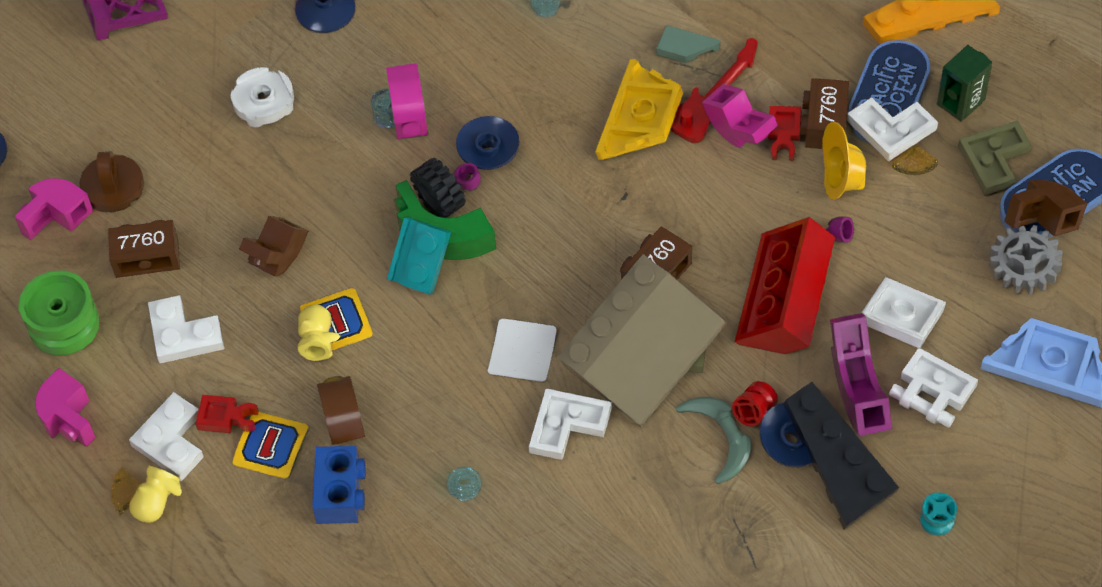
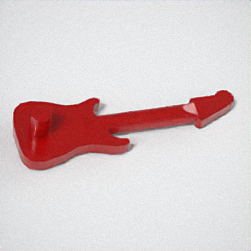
M755 38L747 39L746 46L737 54V60L704 96L700 95L699 88L695 87L690 98L678 106L670 129L674 134L691 143H699L705 138L711 121L702 102L722 84L731 85L747 67L752 68L758 48V42Z

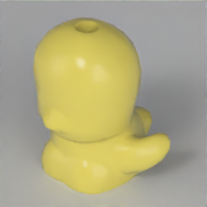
M321 305L307 306L298 316V333L302 338L298 344L299 355L312 361L326 360L332 357L331 342H335L340 338L339 334L329 332L332 322L331 314Z
M148 466L146 483L138 486L130 501L129 508L131 514L137 520L152 523L163 514L167 497L170 494L180 496L182 492L179 483L180 478L162 469Z

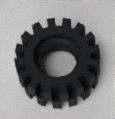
M431 158L410 173V180L414 183L412 185L414 190L418 191L419 199L422 198L423 204L426 208H430V212L433 215L447 218L465 205L466 200L463 198L465 195L460 190V184L456 183L454 180L456 177L449 173V168L446 165L443 166L440 160L437 161L436 158Z

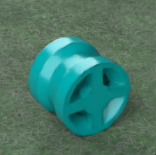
M941 492L928 495L923 501L919 519L924 531L935 536L949 533L954 526L958 509L955 500L948 494ZM942 516L944 519H935V517Z

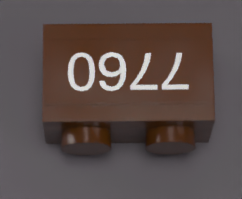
M811 78L810 91L804 90L802 109L808 110V116H802L800 135H806L805 148L823 149L824 130L831 122L839 123L844 131H846L849 81Z
M155 220L151 223L125 224L115 228H108L109 260L116 278L180 269L178 236L173 220Z
M661 226L653 235L649 234L643 240L640 250L633 257L629 256L623 262L620 268L621 280L643 254L678 280L692 264V245Z

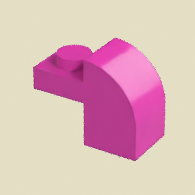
M417 63L386 68L397 139L428 135Z
M722 84L702 102L714 128L724 139L738 148H741L746 142L757 145L766 139L768 134L778 126L773 115L752 109L744 89Z
M51 178L37 182L28 188L32 200L23 205L14 217L21 234L32 240L52 220H55L72 232L93 212V208L85 191L70 181Z
M58 368L41 385L35 399L36 411L45 431L52 439L60 432L69 441L74 442L77 440L86 447L96 438L89 421L78 414L89 403V398L83 384Z

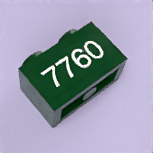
M970 45L965 46L943 66L937 105L962 122L985 101L993 62L984 53L975 50Z

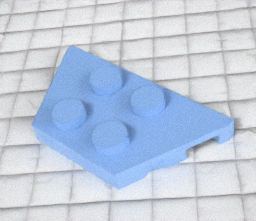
M1030 318L1020 327L1018 333L1010 335L1004 340L997 351L991 356L987 355L983 358L981 370L1102 408V362L1099 359L1100 349L1095 337Z

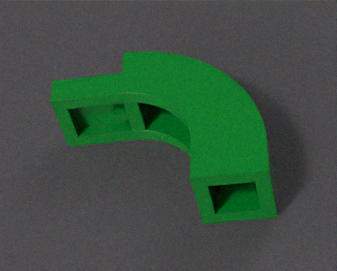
M407 180L395 185L397 198L394 199V204L398 212L399 230H401L404 218L411 217L414 220L451 231L444 260L471 259L496 250L495 231L481 208L454 218L438 217L430 214L422 207Z

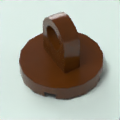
M112 151L98 152L97 159L89 163L82 172L79 184L80 189L87 193L94 209L112 213L126 209L131 206L130 202L141 196L144 180L141 169L134 160L124 155H114Z

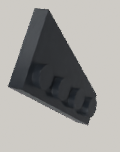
M810 382L785 400L783 405L801 442L805 443L812 457L810 461L815 471L819 472L826 486L825 492L831 504L834 503L840 516L839 521L844 530L897 492L899 486L813 382Z

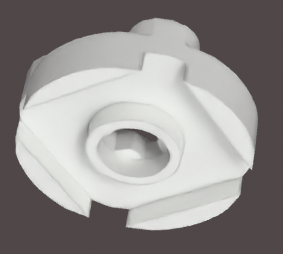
M264 67L251 69L243 73L236 80L237 85L231 91V100L236 114L241 119L247 121V124L251 127H260L263 124L276 122L293 111L294 92L292 83L280 71L277 74L269 72V69ZM261 92L269 95L266 99H258V94Z

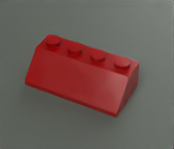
M811 217L762 233L734 341L738 345L780 354H788L810 347L835 237Z

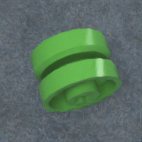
M65 270L49 271L35 277L25 286L20 295L18 309L33 344L42 352L54 356L73 354L83 350L90 344L99 331L100 316L87 283L77 274Z

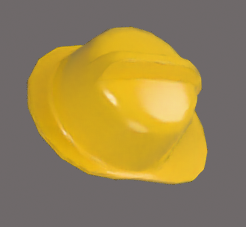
M837 122L829 123L823 135L824 187L828 197L836 200L841 197L844 191L861 190L864 188L866 160L862 151L857 146L848 143L843 127Z

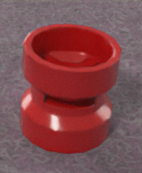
M753 382L744 393H741L733 401L732 411L735 418L745 426H757L763 420L765 414L777 405V394L766 382Z

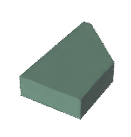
M667 25L656 48V55L687 63L697 59V56L703 53L719 51L721 40Z

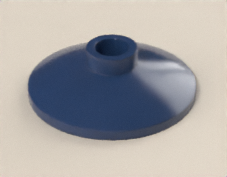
M297 0L295 14L298 22L307 30L316 33H330L345 27L352 20L355 14V1Z
M495 116L478 117L466 123L459 131L456 139L457 152L465 163H472L478 169L491 170L500 168L508 164L516 156L519 149V135L515 127L505 119Z
M784 403L772 407L765 414L759 432L760 441L766 453L776 462L788 467H804L812 464L810 461L812 457L805 443L801 442L783 405ZM791 434L795 436L797 442H789L786 439V435Z

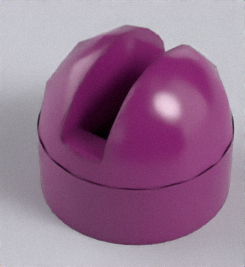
M465 163L456 168L454 172L455 181L460 184L462 190L473 191L478 188L481 183V175L476 165Z
M847 216L832 218L828 222L829 227L826 230L835 237V242H850L854 234L852 219Z

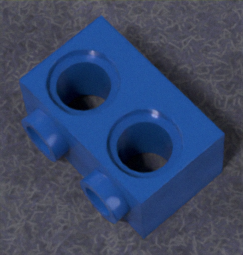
M357 446L315 447L312 509L317 524L358 523V511L365 508L364 489H359L360 479L366 478L365 458H359ZM339 467H347V469L342 472L334 471ZM336 498H347L341 503H333Z

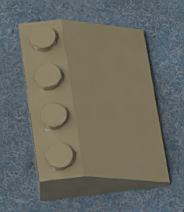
M643 254L557 358L566 369L607 401L612 402V405L642 427L727 323L672 275Z

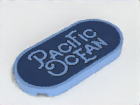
M888 41L877 46L869 55L849 104L848 113L870 98H873L892 117L914 103H919L930 72V61L926 53L917 45L907 41ZM851 125V127L854 129L853 133H854L858 138H860L861 140H863V141H865V142H868V141Z
M1087 149L1067 150L1008 188L1003 194L1000 204V219L1006 229L1011 228L1004 220L1012 195L1026 191L1030 180H1048L1068 187L1088 203L1084 215L1101 204L1102 156ZM1038 222L1024 225L1026 231H1030L1033 225L1037 226L1038 234L1046 231ZM1019 227L1011 228L1015 233L1019 231Z

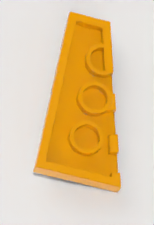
M895 0L863 16V25L876 41L882 44L888 41L916 36L918 31L928 28L933 29V31L943 29L946 24L959 20L962 23L974 21L975 16L988 14V16L997 15L1000 11V5L995 0Z

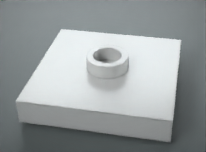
M885 277L861 313L866 316L868 327L920 349L943 313L946 302Z

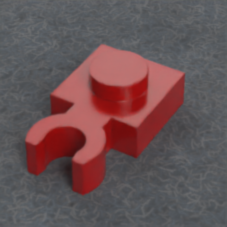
M770 106L769 114L774 116L778 125L768 134V140H776L771 146V157L773 160H777V152L781 149H786L789 151V161H793L795 158V146L791 140L800 141L801 107Z
M202 394L195 424L197 430L231 433L232 425H238L241 430L251 432L255 431L254 421L245 420L244 418L247 415H258L259 410L254 403H244L237 407L234 397Z

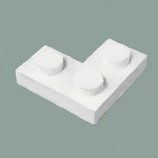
M870 98L847 113V121L888 162L937 130L938 121L918 102L892 117L873 98Z
M180 295L148 302L159 363L224 349L220 322L217 315L186 322Z
M545 389L530 440L529 453L563 460L571 431L604 438L612 409V402Z
M173 392L129 439L131 446L182 481L204 458L199 448L182 437L196 422L199 409Z

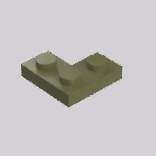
M1015 121L960 138L958 147L984 195L1010 188L1015 184L1016 178L1006 160L1029 153L1031 143L1019 122Z

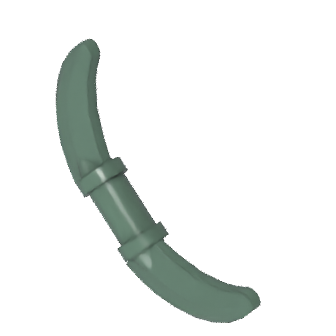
M697 397L683 402L676 407L678 413H701L717 421L728 438L729 454L723 470L715 478V482L720 484L737 475L748 461L751 452V438L743 435L733 421L732 405L714 397Z

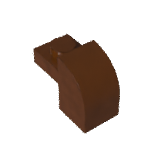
M1030 180L1026 191L1012 195L1004 221L1011 228L1038 222L1053 236H1058L1079 230L1088 203L1062 184L1048 180Z
M268 216L259 239L243 238L239 250L249 255V264L272 276H279L296 259L309 231L282 217Z
M333 376L324 380L323 383L317 384L332 445L365 437L350 376Z

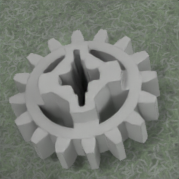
M1033 225L1030 231H1026L1024 226H1020L1019 231L1016 233L1011 228H1007L1006 238L998 235L996 237V245L991 246L989 266L994 269V279L1004 278L1002 287L1007 288L1012 284L1015 286V293L1017 294L1021 291V288H1026L1029 295L1033 294V288L1036 286L1041 291H1045L1046 281L1054 284L1057 277L1056 273L1061 272L1062 262L1060 261H1062L1063 252L1062 250H1057L1059 241L1057 239L1049 241V231L1047 230L1042 234H1038L1036 225Z

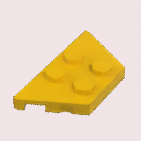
M630 59L595 151L598 160H605L666 142L683 95L681 85L671 79L663 78L659 72L653 69L651 71L646 70L640 66L638 60Z

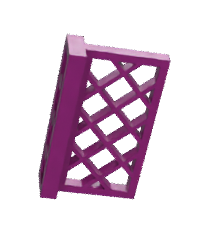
M82 0L97 41L108 39V31L167 19V11L162 0H137L134 6L123 3L121 0ZM146 2L156 6L157 10L145 12L140 10V8ZM115 8L128 13L122 18L112 20L111 13Z

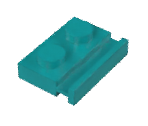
M405 217L387 280H393L403 286L428 295L433 294L451 231L414 220L411 217Z

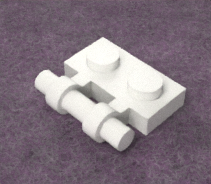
M918 348L901 374V379L909 383V386L905 389L894 384L889 392V396L897 399L902 407L908 410L913 408L926 415V420L933 424L938 422L949 428L955 416L945 411V408L949 405L960 411L977 387L978 379ZM922 390L937 399L932 404L917 395Z

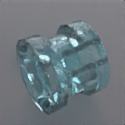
M381 89L371 99L373 118L375 123L382 128H394L395 122L389 89Z

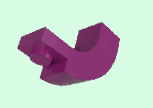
M863 313L830 319L833 340L831 352L843 404L852 427L858 436L892 430L889 400L879 385L872 362L866 316Z

